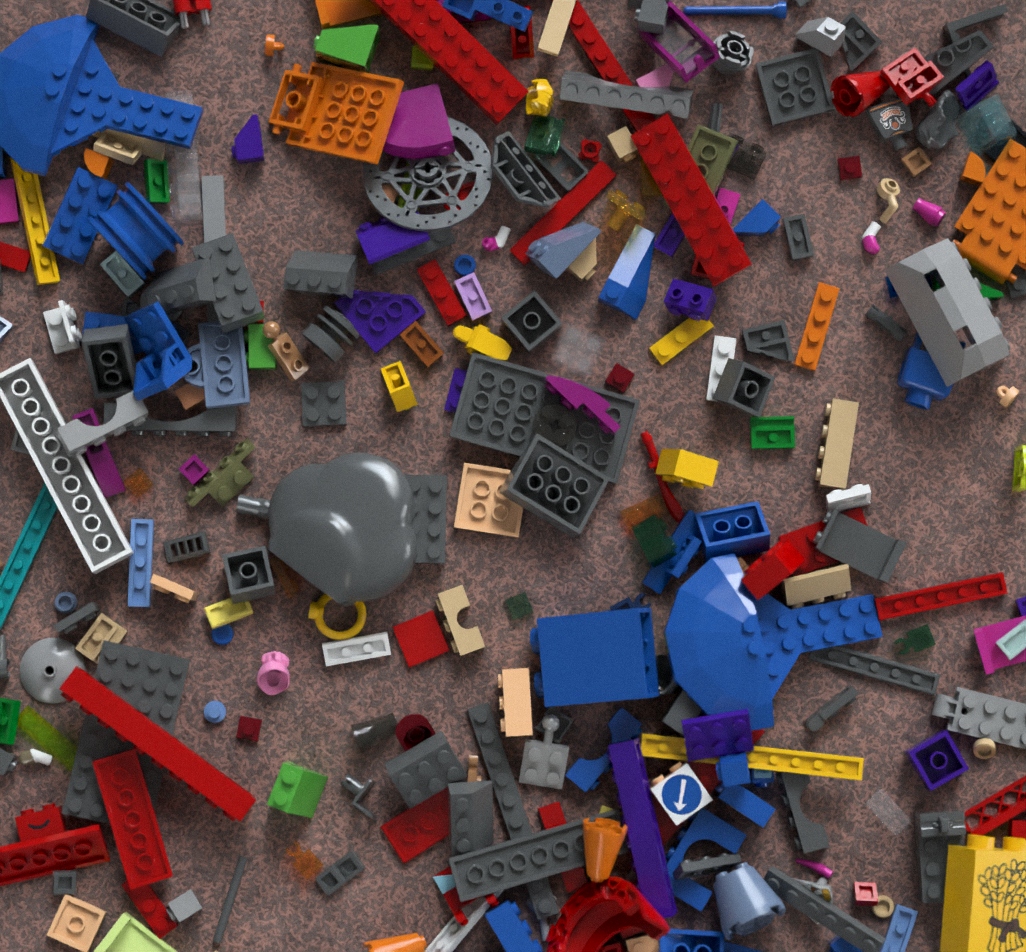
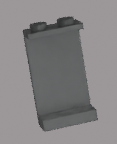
M836 508L832 509L831 512L827 511L822 521L825 524L822 532L818 530L813 539V543H815L813 549L844 564H848V566L883 583H888L907 543L900 539L895 540L838 512L839 510Z

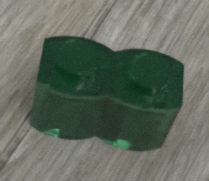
M654 514L632 527L648 562L654 568L677 555L675 550L677 544L672 536L668 537L666 532L668 526L663 518L659 519Z

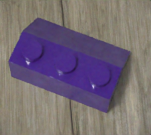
M383 216L379 218V221L372 224L371 222H366L360 225L359 229L355 230L369 264L430 240L426 231H415L400 227Z

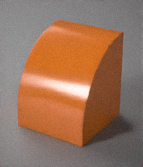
M85 148L84 160L86 166L93 174L106 180L114 160Z
M971 151L968 153L959 180L977 186L984 182L985 166L978 155Z

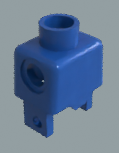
M916 332L911 347L905 351L897 384L902 388L908 389L904 402L920 409L929 410L932 400L941 401L946 398L954 384L947 387L929 352L919 350L922 339L918 332ZM959 341L964 350L966 343Z

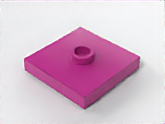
M15 179L0 180V224L19 222Z

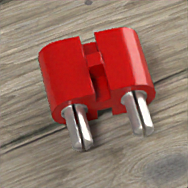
M172 0L175 16H180L181 28L189 27L187 15H191V13L201 14L203 26H206V23L207 26L210 25L208 12L212 11L211 0Z

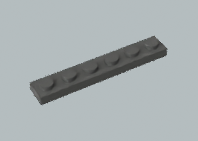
M771 866L767 871L764 880L779 898L861 951H880L886 938L775 867Z

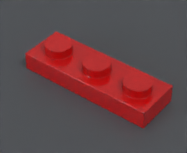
M436 259L416 269L447 326L467 316Z
M128 881L121 885L159 939L178 926L175 920L172 921L166 911V907L149 884L132 890L129 888Z

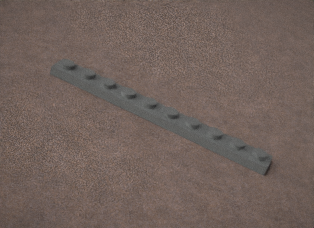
M489 702L467 709L511 840L532 834ZM547 877L526 883L538 920L559 913Z

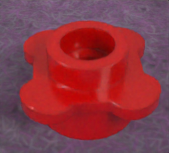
M588 139L582 140V149L578 154L581 160L589 159L592 162H597L599 160V150L602 148L601 143L589 141Z

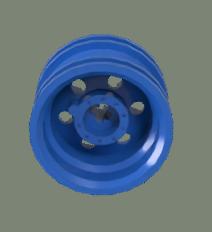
M126 182L124 184L126 189L123 192L120 189L116 192L119 195V200L106 212H101L97 209L95 212L98 215L94 219L89 216L87 220L145 280L147 278L145 275L147 271L150 270L152 273L155 271L153 261L165 250H170L174 254L177 251L174 247L177 244L182 246L184 241L129 182Z

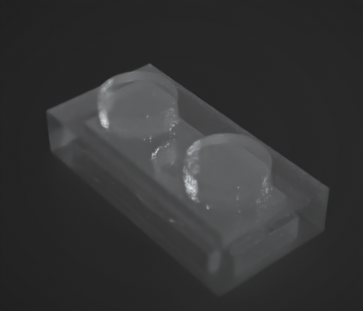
M882 788L877 790L865 802L868 808L894 836L911 822Z

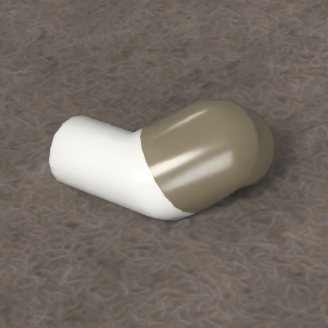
M29 749L19 755V762L25 766L37 762L49 766L52 760V755L35 749Z

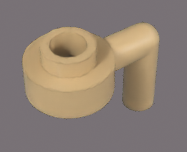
M885 178L877 186L878 194L887 200L889 204L880 217L882 223H887L897 210L896 196L900 192V188L895 180Z

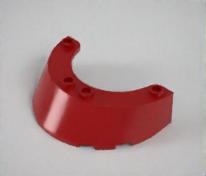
M609 877L604 882L592 881L564 904L559 911L562 915L556 925H551L546 938L548 943L547 952H599L601 947L613 935L622 930L638 928L643 930L651 939L658 940L668 933L670 928L665 919L633 884L619 877Z

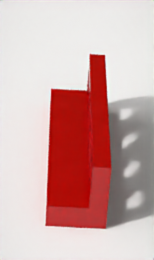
M1026 775L966 810L965 817L971 813L980 815L978 824L971 829L965 820L966 832L972 835H984L1026 810V796L1020 799L1021 794L1026 795V792H1022ZM1019 785V789H1018V790H1014V789H1013V788H1015V787H1017V786ZM1008 791L1018 793L1016 802L1011 805L1003 803L1004 795ZM1000 797V802L995 801V799ZM990 802L999 804L997 813L993 816L984 814L986 804ZM1002 805L1009 806L1001 810ZM982 807L981 813L976 812V810ZM983 816L989 817L982 822Z

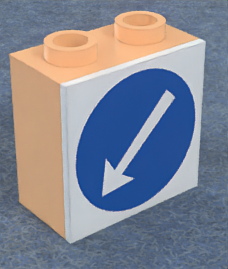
M678 762L669 769L671 773L665 777L661 774L651 781L653 785L650 787L676 826L713 800L686 762L683 764Z

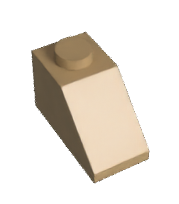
M596 238L566 268L580 282L584 279L588 281L596 273L594 270L597 264Z

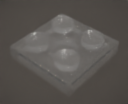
M567 322L549 361L589 379L607 340Z

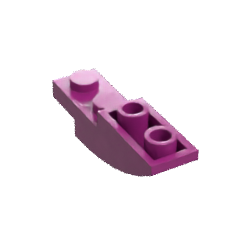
M548 375L543 380L546 383L544 385L545 388L553 395L557 393L562 398L560 402L567 409L570 410L572 408L575 411L582 405L584 407L582 411L589 418L592 419L594 417L599 421L598 426L606 434L609 432L614 434L621 427L605 412L611 405L594 391L579 383L557 376Z
M93 408L72 416L73 420L78 419L85 425L100 426ZM107 442L98 446L93 444L87 447V457L104 497L108 498L126 491Z

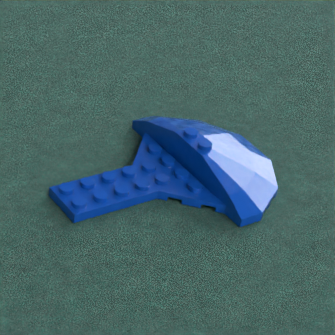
M74 15L33 26L0 53V146L23 171L46 176L52 158L60 154L61 150L71 145L73 147L87 140L88 136L98 131L101 133L106 129L191 149L203 114V107L120 87L95 44L100 25L85 16Z
M735 553L712 557L677 589L676 597L663 631L673 681L680 685L688 694L687 696L702 709L706 716L748 709L751 731L773 727L772 699L801 653L883 637L873 594L791 610L769 594H765L759 600L755 598L741 581L744 574Z

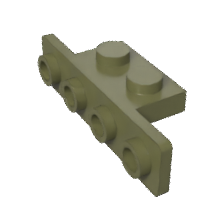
M248 438L238 443L235 450L229 456H225L219 462V466L216 469L208 472L198 486H194L189 490L185 500L194 507L204 496L210 493L223 507L254 477L241 461L256 446Z

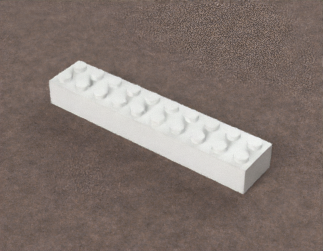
M29 358L0 373V397L92 573L97 574L133 555L134 552L83 455L75 456L73 454L68 457L57 437V428L65 425L66 422L35 363Z

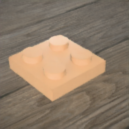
M153 574L150 580L151 583L155 584L154 589L165 594H169L171 591L175 593L174 598L183 602L196 601L199 593L155 574Z
M65 894L47 936L80 951L89 952L107 911L74 896Z

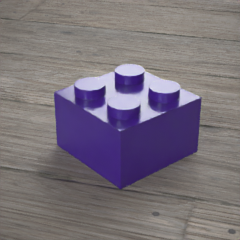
M941 730L904 751L924 787L929 791L969 770L947 730Z

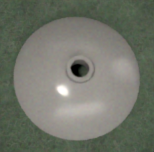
M45 638L34 643L25 652L20 664V678L25 690L36 700L44 703L66 701L67 699L60 695L63 692L59 689L76 666L86 672L84 658L71 642L61 638ZM49 666L53 667L54 672L51 675L47 673V668Z

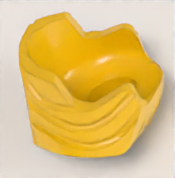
M547 79L531 80L534 86L527 88L529 92L526 96V115L547 116L554 103L553 89Z

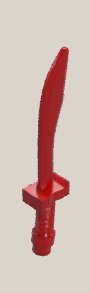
M647 430L641 433L640 436L652 463L647 462L649 469L654 468L656 473L659 455L653 443V438ZM656 474L666 507L673 519L680 523L684 517V512L671 493L667 482L662 480L663 476Z

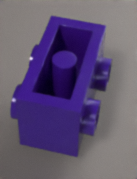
M673 279L664 303L668 311L674 315L679 316L683 314L695 321H708L717 297L713 289Z

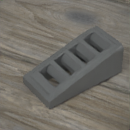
M205 531L163 542L168 563L211 553ZM198 538L200 539L202 550L199 551L196 543V539ZM190 540L192 542L194 551L192 553H190L187 542ZM183 542L184 545V555L181 554L179 543ZM175 544L176 557H173L170 545Z

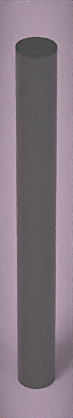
M239 855L214 934V942H222L246 866L247 857Z

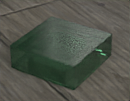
M526 592L505 600L513 621L533 613Z

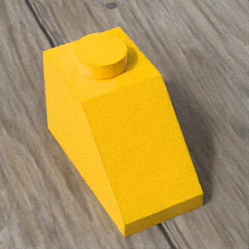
M401 361L380 368L397 413L418 405Z

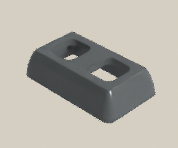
M553 138L536 154V159L566 190L573 188L588 173L587 168L557 138ZM553 150H556L562 156V160L556 166H552L546 160V157ZM570 165L577 171V175L568 182L561 176V172Z

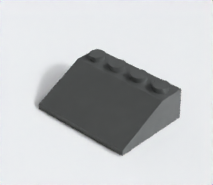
M536 433L508 474L499 493L570 537L581 534L610 478Z

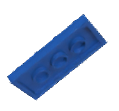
M77 167L42 246L83 264L98 231L87 218L91 216L94 219L98 215L95 212L97 209L101 212L107 211L118 185Z

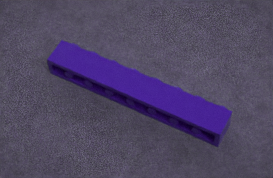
M639 738L612 743L608 745L607 756L609 762L613 764L612 779L614 784H617L619 791L617 793V801L623 809L622 824L628 827L626 841L628 849L632 850V869L637 873L638 877L636 887L663 918L673 917L678 912Z

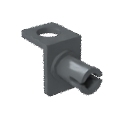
M348 773L344 778L351 782V784L346 780H342L341 785L355 795L352 804L370 818L376 819L377 816L360 804L376 782L369 779L363 785Z

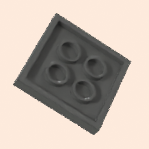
M816 48L755 64L772 127L835 110L820 52Z

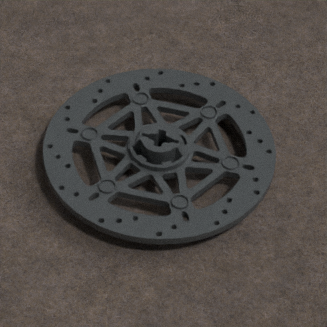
M447 117L452 137L458 139L468 148L474 158L473 161H465L455 150L452 154L459 162H445V156L415 160L406 158L409 166L396 169L401 157L395 156L390 169L381 172V162L386 154L382 150L378 165L364 162V187L374 208L390 222L415 231L444 230L470 218L485 202L493 181L489 150L480 136L471 128ZM447 168H461V170L447 173ZM407 172L409 173V178L394 177ZM476 174L473 189L467 198L461 201L457 195L467 175ZM461 176L455 189L452 190L447 180ZM398 183L412 184L410 194L406 195L398 186ZM390 184L406 202L405 206L400 208L395 205L383 191L382 185ZM443 185L449 195H444L437 188ZM416 188L423 190L419 197L414 200ZM429 191H432L440 198L423 201ZM447 205L450 208L446 212L434 215L416 214L417 209L421 207Z

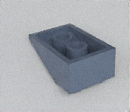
M582 222L535 240L530 244L529 250L525 254L542 272L557 279L601 233V230Z

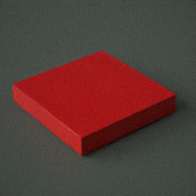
M433 610L393 627L409 668L450 651Z

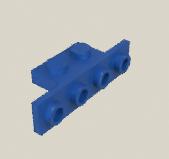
M692 510L686 512L642 581L643 584L658 594H661L672 576L679 578V576L685 574L688 569V562L700 550L699 545L702 541L697 538L696 513Z

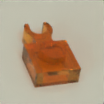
M294 841L293 843L297 846V851L291 852L287 847L286 852L297 859L293 866L308 880L324 864L310 849L304 853L301 850L300 843Z

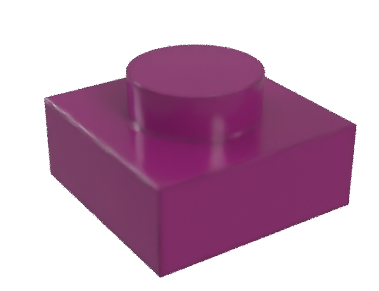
M195 454L179 468L194 486L210 472Z

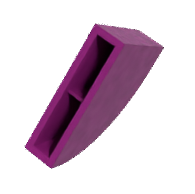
M438 83L401 92L383 147L384 152L407 159L446 156L455 152L454 141Z

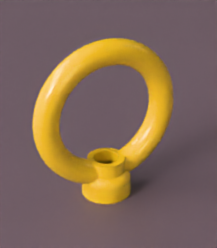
M325 593L317 602L311 601L308 619H314L317 628L328 638L334 640L350 639L357 635L365 624L366 607L364 602L355 603L358 617L353 627L339 632L330 629L323 620L324 607L332 598Z

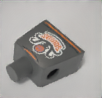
M898 98L866 110L865 115L881 143L891 140L895 151L907 147L904 136L910 134L913 130L909 104L906 106Z

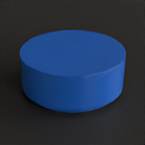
M464 254L456 258L454 268L458 275L464 277L475 271L476 263L473 257Z
M226 624L213 629L211 636L215 643L226 645L232 641L234 631L230 625Z

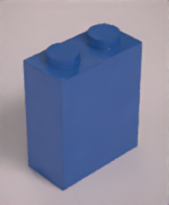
M721 780L714 789L717 791L716 797L761 827L765 826L775 811V808L741 785L724 787L723 780Z

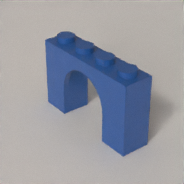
M704 808L699 809L688 818L691 822L686 829L682 827L676 839L679 842L676 847L671 846L665 855V858L668 859L666 863L673 894L699 911H702L713 892L691 878L675 881L672 873L679 866V863L683 861L686 849L695 841L708 839L717 842L736 854L747 836Z

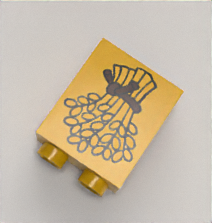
M968 834L967 846L948 845L940 952H1026V838L1003 837V848H995V837Z

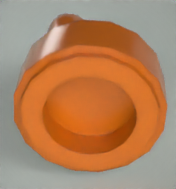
M266 35V56H273L274 50H283L285 48L283 43L274 42L275 35Z

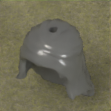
M944 91L937 100V103L917 125L915 131L917 140L925 148L941 149L951 139L959 136L955 120L959 115L960 105L958 99L951 91Z

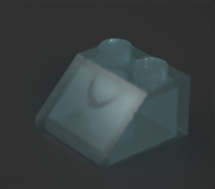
M998 94L976 104L957 118L973 153L978 156L1008 142L1010 139H1014L1017 134Z

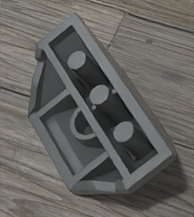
M510 131L494 139L490 167L517 202L547 208L561 200Z

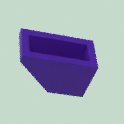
M255 114L252 115L235 137V146H231L233 159H237L239 164L265 161L259 117Z

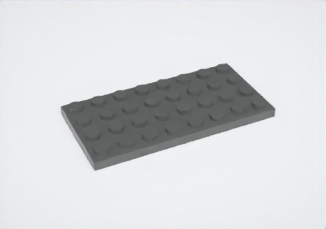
M472 352L449 437L520 457L537 433L609 477L608 482L617 484L640 400L579 383L594 391L611 405L605 412L621 427L614 434L610 432L606 434L598 426L599 421L594 417L592 419L589 418L582 411L584 408L582 405L575 411L572 408L569 410L560 402L562 398L557 393L553 395L545 388L544 385L546 383L543 380L548 375H554Z
M103 640L95 679L172 735L190 659ZM91 713L90 716L85 715L62 814L110 824L92 761L131 750L134 743L130 740L122 741L115 735V729L111 726L106 729L97 722L98 717ZM137 752L152 806L155 810L165 766L161 769L151 762L152 757L149 754L145 753L143 756Z

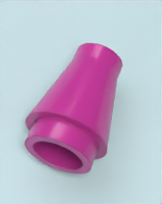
M921 198L916 201L912 208L930 226L934 225L937 227L946 215L942 207L924 201Z

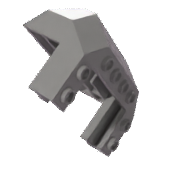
M948 238L907 257L885 271L947 387L1010 355L1009 350H1011L1009 343L1000 330L1003 326L997 316L993 317L990 311L992 309L990 301L987 297L983 298L979 291L982 287L976 277L973 279L969 272L971 266L966 258L962 259L955 243L950 242ZM930 274L934 275L941 288L935 292H932L925 279ZM961 328L971 344L970 347L964 350L954 333Z

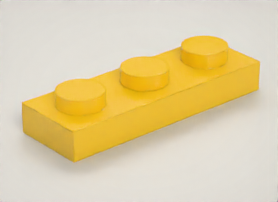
M688 318L652 345L649 350L659 363L664 365L713 328L714 325L710 320L695 321Z

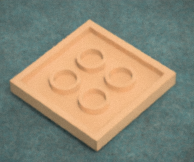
M464 463L454 528L519 538L523 507L499 493L511 470Z

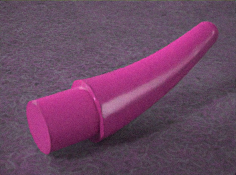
M805 859L795 860L796 863L806 866L828 879L834 873L823 864Z

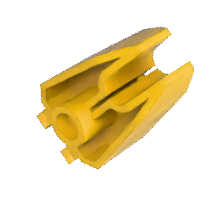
M480 324L472 329L458 325L452 332L456 339L458 338V340L465 343L464 348L467 349L466 352L470 355L474 352L507 361L512 351L511 346L504 339L490 333L489 328Z

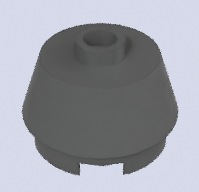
M729 31L728 34L720 35L714 40L720 58L712 63L717 71L725 75H734L751 64L754 50L753 46L750 47L744 40L746 38L744 35Z

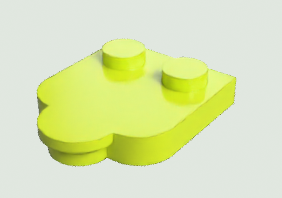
M1020 445L1015 448L1012 491L1018 492L1026 490V445Z

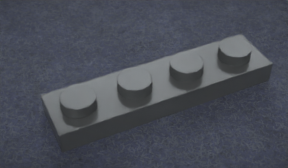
M451 229L428 231L430 240L371 264L376 276L455 244L456 241Z

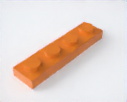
M821 282L818 283L794 365L812 371L816 370L840 288Z

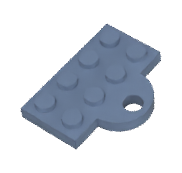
M219 321L198 323L200 344L187 349L192 357V362L196 363L198 367L196 371L188 372L183 378L187 383L196 388H204L207 409L251 404L243 327L223 334Z

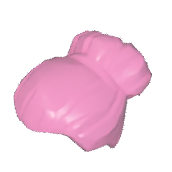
M272 651L265 653L261 659L262 666L257 675V685L264 693L276 695L286 690L289 686L290 674L287 669L289 658L281 652Z

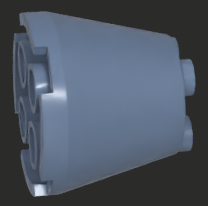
M747 862L737 865L735 867L736 870L727 873V871L719 873L715 876L716 881L713 884L721 928L725 938L728 940L734 938V934L741 935L742 937L771 924L775 915L778 914L780 917L786 913L782 900L753 866H749Z

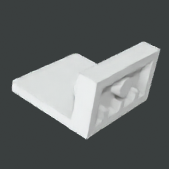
M63 300L58 301L59 308L43 312L55 354L80 348V341L83 339L80 329H77L74 321L77 320L74 308H71L70 304L65 303Z

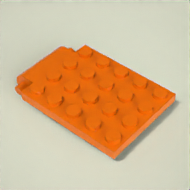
M315 62L311 63L308 74L300 73L302 66L294 63L292 71L285 70L268 121L269 124L274 125L272 133L280 135L282 128L288 129L290 131L286 144L289 146L378 165L404 82L400 79ZM289 82L297 86L295 91H291L286 96L285 102L290 109L285 122V117L279 114Z
M1012 139L1008 141L985 177L984 182L980 185L954 226L955 229L966 235L962 243L956 239L953 240L962 259L966 258L970 266L1001 285L1004 284L1005 280L1014 284L1018 276L1011 273L1015 265L1026 271V147Z

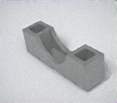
M133 391L116 399L115 415L108 423L102 426H88L75 419L57 428L56 435L68 457L73 454L78 456L86 452L87 447L93 444L98 446L106 442V438L113 434L114 436L121 435L126 431V427L132 424L136 427L144 423L149 412L143 401H137Z

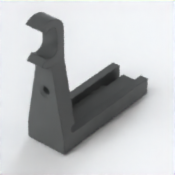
M1006 5L996 6L944 25L943 29L949 45L960 40L959 33L955 31L1004 15V13L1008 12ZM969 68L963 72L966 78L971 75Z

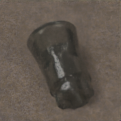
M390 713L386 716L382 715L375 719L350 726L361 753L396 735L395 729L398 723L394 714Z

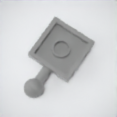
M549 714L543 718L542 726L545 729L543 741L525 740L519 783L562 789L569 746L552 743L554 731L560 725L557 716Z

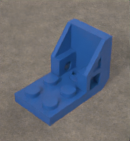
M159 301L137 310L124 318L146 354L136 364L133 394L137 401L168 389L192 370V357Z

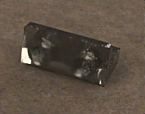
M728 134L727 136L739 141V146L727 168L755 180L767 151L759 144L745 142L739 135Z

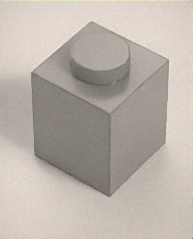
M190 889L167 904L169 908L166 911L172 921L177 919L179 923L202 909Z

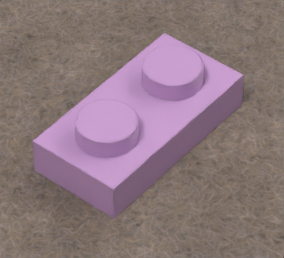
M474 272L454 281L472 321L492 313Z

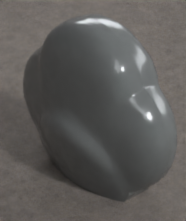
M363 452L347 453L327 463H313L298 467L279 482L269 502L268 527L271 537L269 538L268 550L344 607L356 602L381 599L397 590L407 580L415 564L417 543L412 528L416 508L414 492L399 467L388 459Z

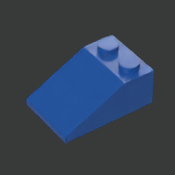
M670 929L668 933L659 939V952H724V933Z

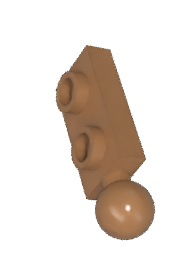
M274 321L266 322L262 329L263 334L273 340L267 346L290 381H294L306 372L309 366L287 332L279 335V325Z

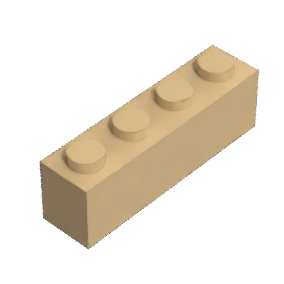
M833 398L830 400V404L826 403L824 416H828L827 425L823 424L821 437L825 439L824 446H820L818 452L821 466L820 468L817 467L815 472V480L818 481L817 486L840 490L846 489L859 402Z

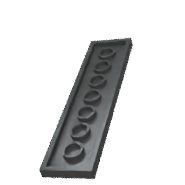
M619 808L586 817L590 818L589 822H595V818L615 820L620 822V827L623 828ZM586 818L448 858L460 902L586 865L583 836V820ZM627 835L624 838L618 855L631 852L627 846Z

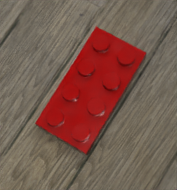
M861 507L842 513L868 526ZM822 521L778 536L782 544L789 540L805 559L792 573L793 577L838 562V560L813 549L815 546L813 539L818 530L822 532L825 525Z

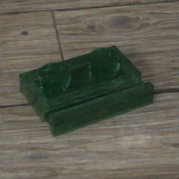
M534 115L524 145L525 152L541 155L548 153L555 157L565 128V118L558 120L552 116Z

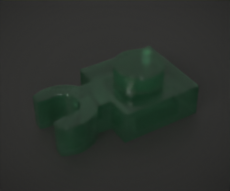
M928 624L906 632L908 639L898 638L893 641L894 644L899 642L904 644V649L898 652L899 655L906 654L911 647L914 653L936 645Z

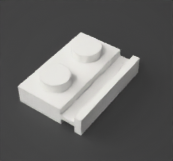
M858 484L848 490H834L826 495L827 511L831 512L832 509L836 508L839 510L838 512L871 504L869 484L864 486Z

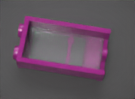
M670 1L667 3L668 16L663 35L640 30L638 32L641 39L687 83L720 58L715 43Z

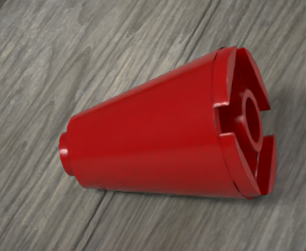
M880 71L841 75L832 81L830 92L833 91L834 93L832 102L837 111L843 116L856 117L888 91L890 85L881 75Z

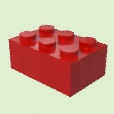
M789 540L783 544L779 541L744 571L746 575L741 581L755 598L759 600L791 575L805 559Z

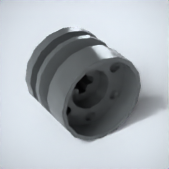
M325 306L322 310L328 316V319L318 314L317 318L322 323L321 327L310 323L302 332V335L318 350L319 348L324 351L323 354L327 358L337 363L345 354V351L339 344L344 342L352 346L353 343L347 335L349 334L357 340L360 334L345 316Z

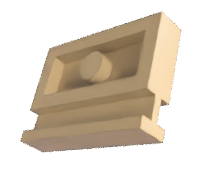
M101 612L75 649L98 664L103 640L119 643L127 630Z

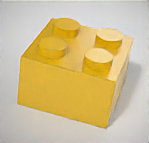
M662 449L655 474L663 476L662 480L666 482L682 483L681 486L690 489H703L704 486H713L719 461L682 449Z

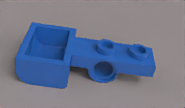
M444 0L442 4L443 8L473 22L479 11L523 32L526 31L534 13L509 0Z

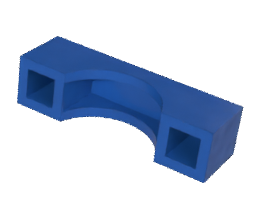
M622 707L619 708L607 723L611 732V744L626 741L630 738L635 739L642 731L639 728L642 723ZM607 752L593 760L578 758L565 775L583 791L586 792L588 789L593 791L600 782L597 778L602 772L607 774L613 764L609 762Z

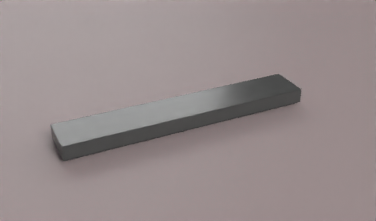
M842 646L811 651L807 659L933 696L936 694L940 674Z

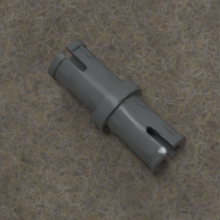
M874 304L865 314V316L880 326L879 329L885 330L897 341H900L908 331L894 321L891 315L888 316Z

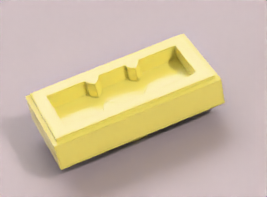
M231 598L204 608L212 630L253 614L249 601L233 604Z

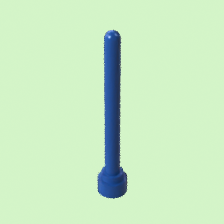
M777 1V3H773V6L685 7L683 13L685 15L773 14V17H777V19H786L787 3L786 1Z

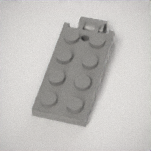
M960 687L955 688L954 697L936 693L932 715L949 719L946 730L977 738H988L994 742L1026 749V704ZM963 708L965 709V713H964V714H962V712H961V710H962Z

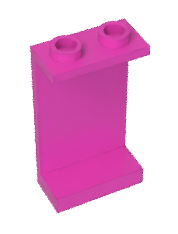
M1026 615L973 629L986 675L995 673L994 669L1026 661V648L1009 660L996 644V641L1025 620Z

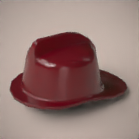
M410 714L403 717L395 729L396 737L405 751L436 734L428 719L421 714Z

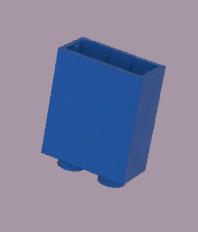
M633 608L537 618V628H532L530 633V644L533 653L540 654L542 672H536L534 687L537 697L544 698L545 707L660 696L651 608Z

